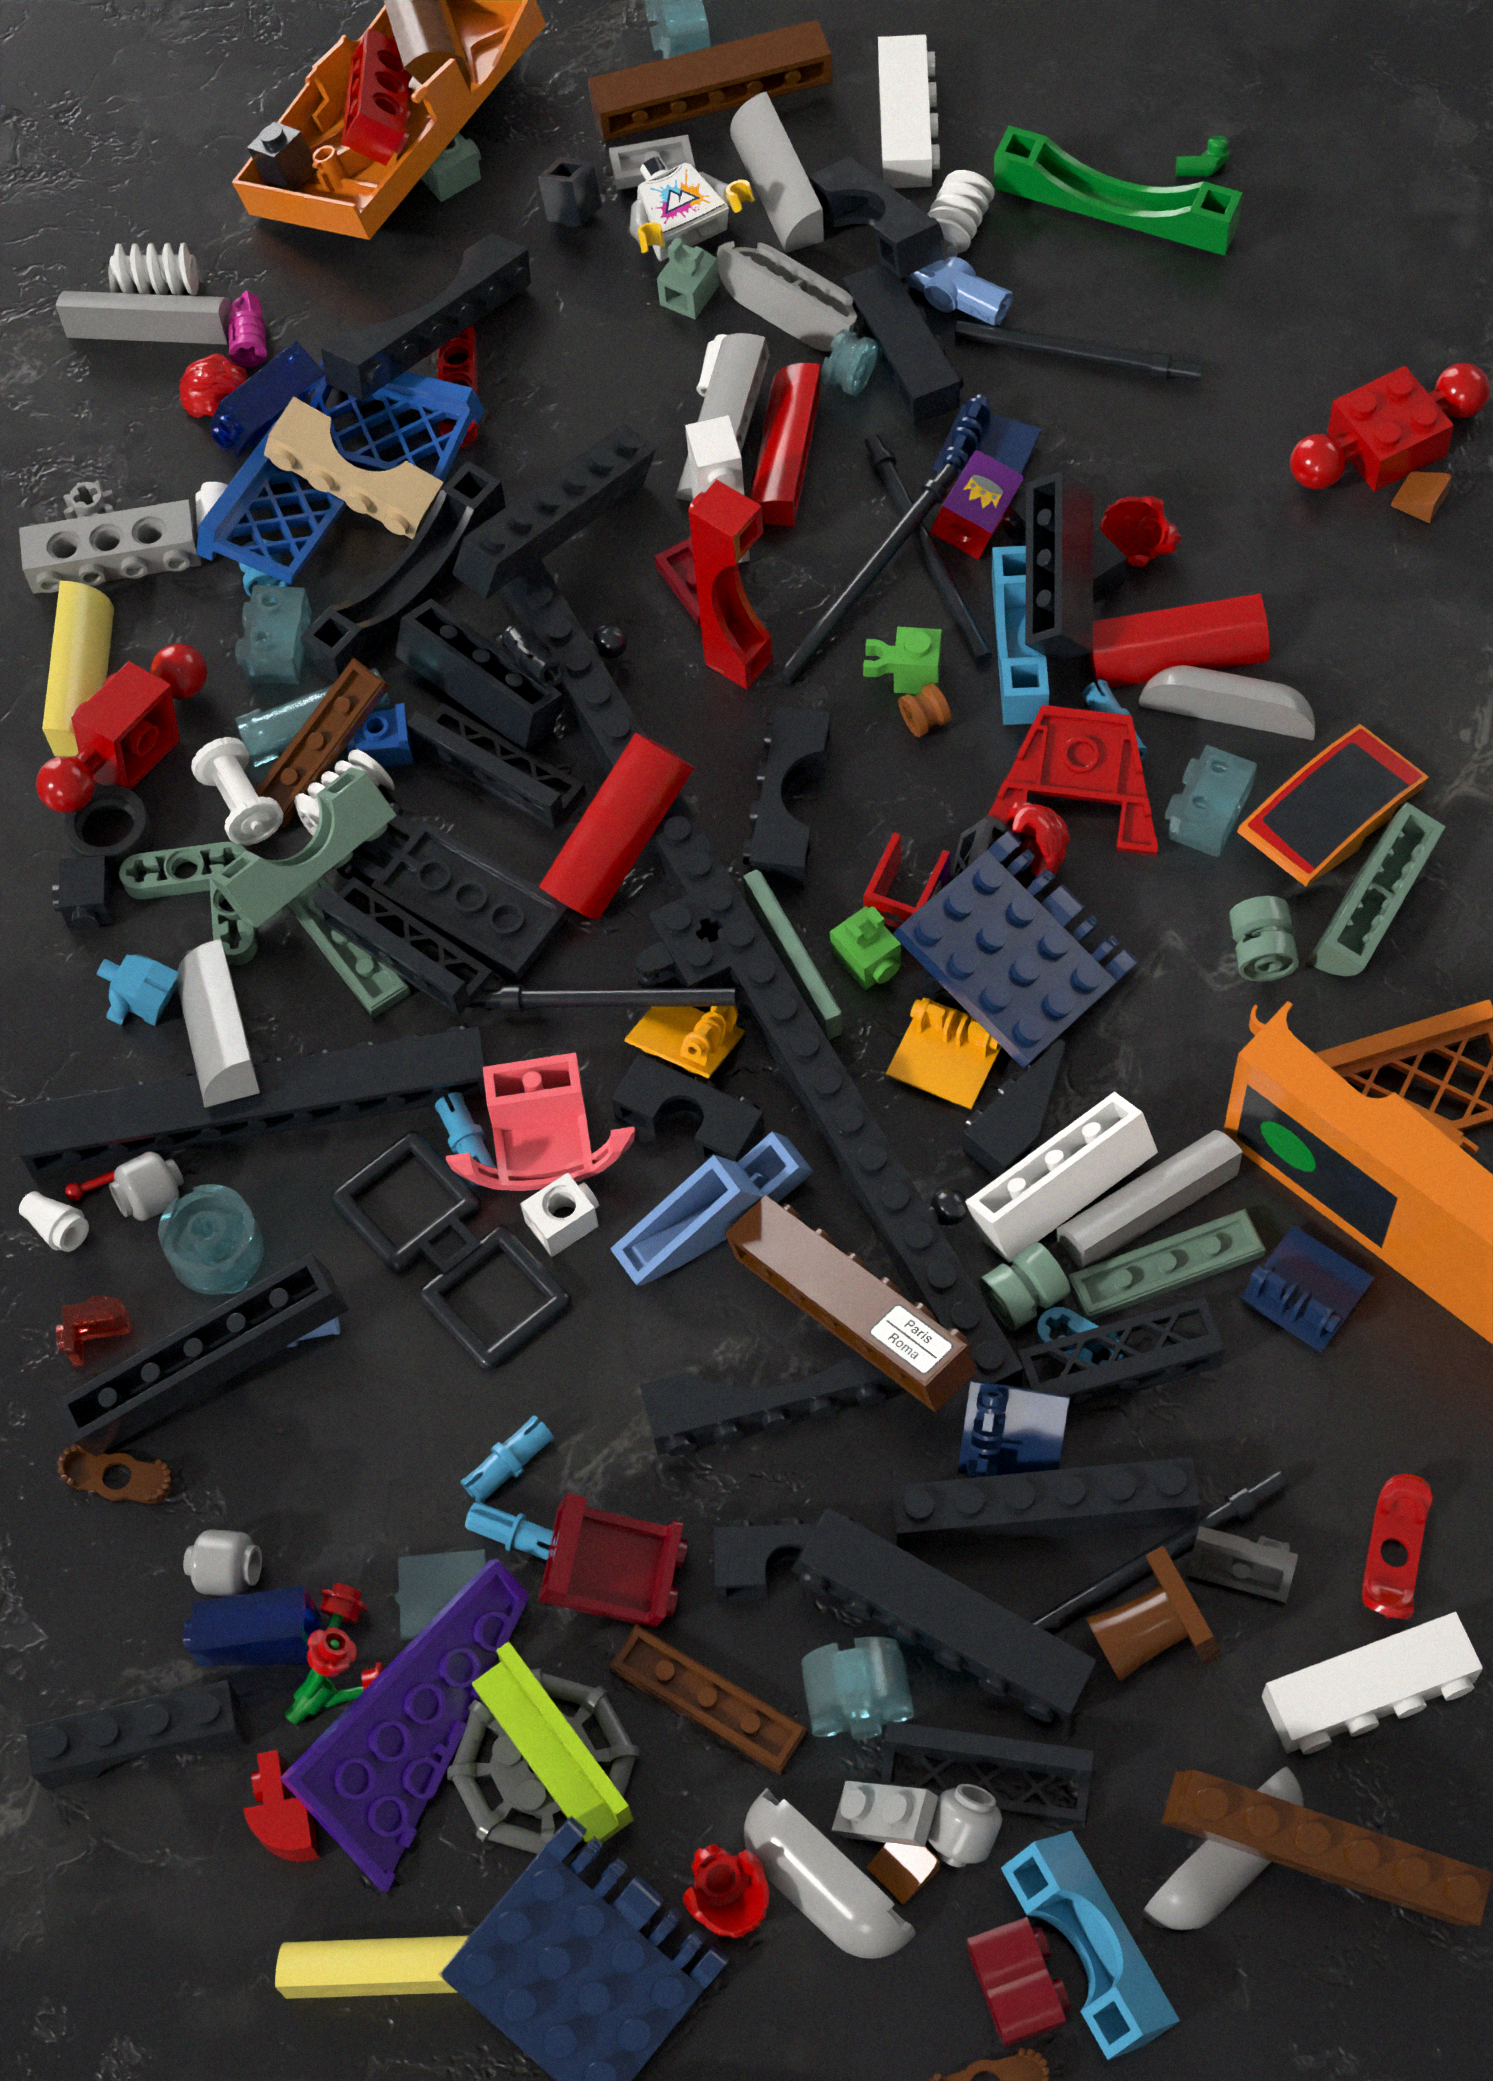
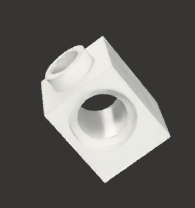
M569 1173L564 1174L520 1203L526 1224L551 1258L599 1227L595 1209L599 1207V1203L586 1183L583 1182L578 1186ZM570 1207L574 1209V1212L568 1217L557 1218L553 1216V1213L559 1208Z

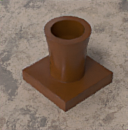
M1164 1546L1145 1555L1160 1587L1119 1607L1086 1618L1120 1682L1142 1664L1187 1637L1192 1642L1204 1666L1222 1657L1210 1628Z

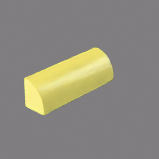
M60 581L42 727L54 756H76L78 754L71 717L81 703L88 701L103 687L107 679L114 607L104 593L89 585L72 581Z
M469 1936L283 1942L277 1959L275 1987L286 1999L458 1993L438 1973Z

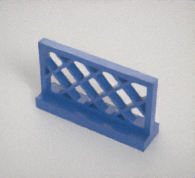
M322 360L321 363H320V367H321L322 370L324 371L323 360ZM407 371L362 401L347 394L349 400L329 410L326 406V401L332 388H337L325 382L324 374L309 405L320 412L323 411V414L331 418L330 430L333 434L331 436L334 447L338 446L336 448L337 452L350 464L375 472L393 469L405 461L417 467L416 461L437 451L440 460L434 473L429 474L443 482L446 480L471 422L479 424L485 411L473 388ZM374 399L383 401L386 409L364 419L359 408L360 406ZM411 408L419 410L422 416L421 419L400 428L395 416ZM354 410L359 422L338 432L333 420ZM447 418L457 420L453 431L437 438L432 425ZM391 419L395 432L374 442L369 429ZM427 428L432 441L410 451L405 439ZM364 432L369 445L355 452L346 451L343 442ZM401 442L405 455L391 462L381 459L380 451Z
M276 420L199 524L196 554L212 561L217 553L292 585L347 504L344 500L336 498L337 496L330 492H321L317 489L302 491L298 481L305 480V478L291 470L282 471V469L272 463L270 458L264 455L268 435L277 423ZM288 482L293 491L273 495L270 486ZM327 499L331 507L330 509L316 512L311 511L308 502ZM299 504L303 514L283 517L280 506ZM270 508L273 519L254 522L251 515L252 511ZM309 526L312 532L311 536L293 539L289 528ZM280 530L284 540L270 543L263 542L260 533ZM251 535L255 545L241 547L230 541L233 537ZM290 552L293 561L287 567L273 561L270 555Z

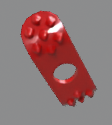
M1401 1474L1390 1478L1381 1490L1375 1510L1363 1578L1362 1600L1371 1611L1379 1612L1387 1619L1392 1617L1410 1619L1413 1616L1414 1589L1424 1529L1433 1500L1430 1485L1423 1478L1411 1474ZM1397 1540L1405 1546L1408 1553L1405 1565L1393 1567L1383 1560L1381 1546L1384 1541Z

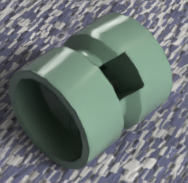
M1274 896L1254 897L1236 904L1230 910L1229 918L1232 936L1235 942L1238 943L1235 948L1238 971L1242 978L1259 982L1272 981L1283 978L1298 968V953L1295 939L1291 935L1293 925L1289 904L1286 900Z
M1038 1242L1032 1243L1014 1255L1011 1267L1000 1264L979 1278V1286L986 1302L997 1318L1011 1331L1017 1330L1037 1316L1036 1307L1040 1306L1048 1309L1068 1296L1071 1291L1069 1282L1056 1259Z

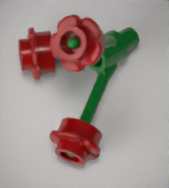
M334 1583L332 1590L324 1589L320 1592L323 1601L319 1611L331 1617L326 1631L316 1630L308 1639L307 1644L310 1648L307 1653V1660L312 1669L305 1682L293 1694L295 1700L284 1711L286 1718L294 1725H300L309 1714L316 1715L323 1706L329 1708L344 1701L357 1699L385 1669L382 1662H376L375 1668L362 1670V1686L340 1691L336 1689L335 1685L328 1678L340 1675L343 1671L347 1670L350 1662L355 1661L357 1657L355 1643L350 1641L348 1635L339 1629L342 1622L357 1624L361 1611H367L368 1609L367 1605L360 1601L363 1593L353 1587Z

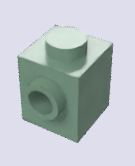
M458 132L420 178L441 202L481 179L478 163L481 160V154L478 147L470 138L465 140Z

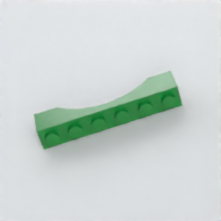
M1008 126L994 155V189L1223 256L1226 255L1239 226L1243 192L1205 181L1175 187L1144 186L1122 181L1102 174L1079 162L1063 151L1049 137L1013 126Z

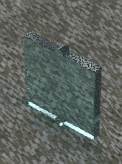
M484 1549L398 1557L399 1592L395 1594L394 1599L400 1605L402 1640L414 1639L486 1564Z

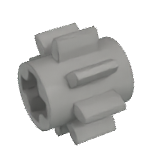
M100 481L95 483L79 482L71 490L70 494L64 495L63 498L67 508L63 512L66 520L115 512L113 507L117 502L112 490L103 492Z

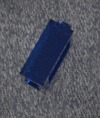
M295 341L220 402L208 425L212 429L210 431L212 438L220 448L225 451L230 450L235 457H238L270 430L276 420L278 421L293 396L302 402H306L312 396L325 373L299 342Z

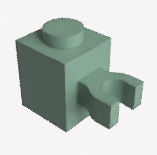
M675 238L667 249L670 260L657 277L660 305L696 320L720 285L718 259L703 250V248L698 246L692 248L683 244V240Z

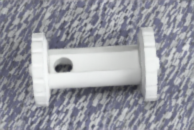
M219 738L209 742L196 753L192 760L191 769L196 779L202 784L217 786L231 813L225 821V831L230 840L235 844L244 846L260 843L279 829L278 827L283 821V811L276 800L270 797H258L244 772L250 758L245 744L237 738Z

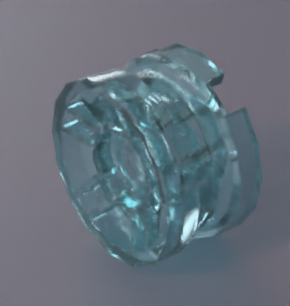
M844 328L839 331L830 345L833 351L830 358L825 357L821 377L825 378L824 384L833 388L842 386L844 392L857 396L867 385L874 370L878 356V342L868 337L859 339L855 332Z

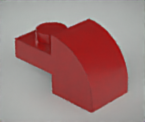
M278 1750L257 1754L259 1771L251 1773L252 1787L256 1802H263L264 1804L243 1809L249 1827L267 1850L282 1859L296 1862L320 1859L315 1817L297 1797L291 1799L289 1788L280 1780L281 1776L287 1771L285 1760Z

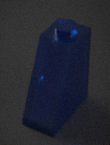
M294 1586L194 1602L192 1619H186L184 1622L183 1645L185 1650H189V1653L199 1666L309 1665L307 1653L310 1647L307 1642L313 1632L321 1630V1614L305 1586Z

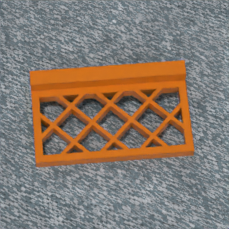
M1490 999L1314 1053L1344 1080L1363 1088L1361 1094L1365 1096L1368 1091L1382 1098L1393 1093L1373 1083L1378 1070L1390 1066L1407 1075L1398 1095L1408 1104L1412 1101L1403 1097L1412 1078H1415L1438 1090L1429 1110L1420 1105L1418 1106L1459 1131L1493 1121V1105L1478 1099L1487 1079L1493 1081V1006ZM1485 1037L1492 1054L1486 1067L1461 1055L1467 1042ZM1459 1045L1456 1050V1053L1447 1049L1449 1047ZM1435 1053L1451 1061L1442 1081L1417 1069L1423 1055ZM1415 1058L1412 1066L1404 1063V1061ZM1457 1064L1482 1076L1473 1096L1448 1084ZM1371 1072L1368 1080L1359 1076ZM1443 1092L1468 1104L1461 1119L1451 1121L1434 1113ZM1474 1107L1477 1108V1109H1479V1110H1481V1111H1483V1112H1480V1113L1471 1115V1113H1472Z

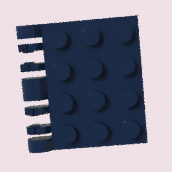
M1008 830L986 852L903 922L893 933V936L1024 1069L1121 980L1139 960L1125 948L1103 968L1099 963L1119 945L1120 941L1112 935L1110 938L1103 940L1097 946V950L1090 955L1079 942L1083 938L1089 937L1097 929L1100 921L1092 914L1070 934L1065 927L1086 906L1064 884L1060 885L1040 904L1035 897L1056 876L1048 869L1045 872H1041L1032 881V884L1025 889L1014 877L1020 872H1024L1032 864V860L1036 856L1027 849L1005 868L1002 864L1023 844L1011 830Z
M571 1815L438 1975L556 2081H632L702 1991L719 1974L730 1957L715 1943H712L685 1974L681 1969L694 1956L706 1940V1936L697 1928L682 1941L680 1948L671 1959L656 1948L676 1928L682 1914L674 1907L670 1908L649 1934L644 1937L639 1930L659 1908L664 1898L638 1874H635L612 1902L607 1904L602 1897L611 1889L628 1866L619 1858L616 1859L615 1862H611L605 1868L601 1878L592 1889L588 1887L577 1875L587 1864H590L596 1858L603 1843L593 1836L566 1867L561 1861L570 1853L587 1831Z

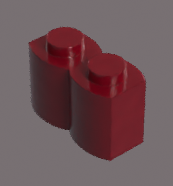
M1025 1917L967 1939L966 1946L1004 2048L1065 2025L1066 2018L1064 2012L1071 2009V2004L1062 1980L1060 1978L1051 1980L1044 1960L1052 1958L1041 1927L1032 1929L1028 1918Z

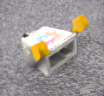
M653 157L647 160L640 168L646 181L638 186V197L631 207L630 234L640 243L642 253L648 252V246L652 245L658 260L662 261L668 258L667 249L675 238L683 240V244L690 247L727 230L728 206H731L732 210L738 213L742 210L741 202H754L755 198L750 184L746 180H737L727 184L704 172H697L688 163H683L668 170L660 157Z

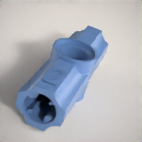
M950 256L945 261L939 260L905 277L908 286L924 293L928 303L935 309L951 313L957 308L993 326L996 324L1001 325L1007 316L1013 300V292L976 276L970 264L955 256Z

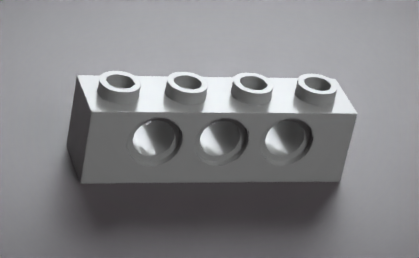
M188 499L19 528L22 568L33 594L59 591L60 581H72L95 586L107 581L125 578L136 579L148 574L182 571L186 568L201 566V556L196 554L197 523Z

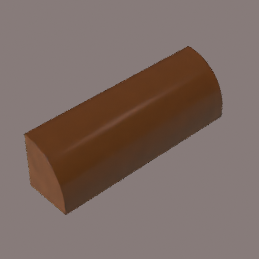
M384 0L403 66L422 85L450 58L456 60L459 68L467 62L447 0Z

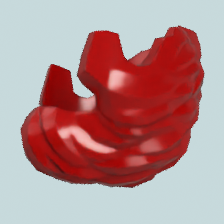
M218 353L193 362L186 368L180 380L179 389L182 407L193 417L200 418L203 415L213 417L216 423L224 422L228 417L230 409L224 406L223 401L230 396H237L247 389L246 370L236 366L230 359Z
M1153 496L1120 498L1117 502L1107 507L1101 520L1100 530L1127 557L1126 563L1133 567H1145L1155 557L1174 553L1177 549L1176 545L1182 538L1180 533L1177 532L1178 528L1176 525L1169 522L1168 518L1164 515V501Z
M1023 801L1015 803L1006 813L1007 825L1012 827V832H1023L1026 834L1021 854L1029 849L1036 856L1031 864L1032 874L1037 877L1041 872L1049 869L1055 875L1065 860L1066 848L1070 841L1065 821L1051 808Z
M714 1843L706 1848H699L694 1853L695 1861L692 1862V1871L695 1877L694 1889L691 1886L685 1891L683 1901L690 1915L718 1936L732 1938L745 1936L747 1932L761 1925L762 1920L766 1917L770 1892L765 1870L760 1859L749 1850L738 1853L739 1856L731 1855Z

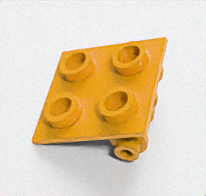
M923 997L922 1001L916 999L910 1013L913 1019L890 1063L886 1076L972 1110L1002 1046L970 1014L944 1006L929 998Z
M711 1006L710 1012L707 1013L693 1007H651L625 1037V1042L640 1048L647 1054L656 1055L675 1063L690 1073L709 1078L742 1038L745 1030L735 1026L738 1017L737 1006Z

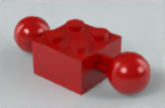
M1457 363L1446 368L1438 377L1435 390L1427 393L1405 365L1333 400L1327 431L1330 436L1313 434L1300 440L1294 447L1290 457L1291 472L1294 478L1304 487L1314 490L1325 489L1334 485L1341 478L1346 462L1350 460L1372 490L1376 492L1408 476L1411 471L1416 472L1446 457L1454 425L1444 413L1455 418H1468L1479 413L1485 407L1490 397L1489 379L1478 366L1470 363Z
M171 644L162 648L155 655L151 664V673L128 661L117 673L111 674L105 680L103 687L88 701L81 703L71 717L78 754L75 757H55L47 761L37 775L36 789L41 801L55 812L73 813L84 808L89 803L94 793L95 781L102 785H118L132 790L180 741L173 699L182 700L190 698L203 688L207 679V665L200 652L186 644Z

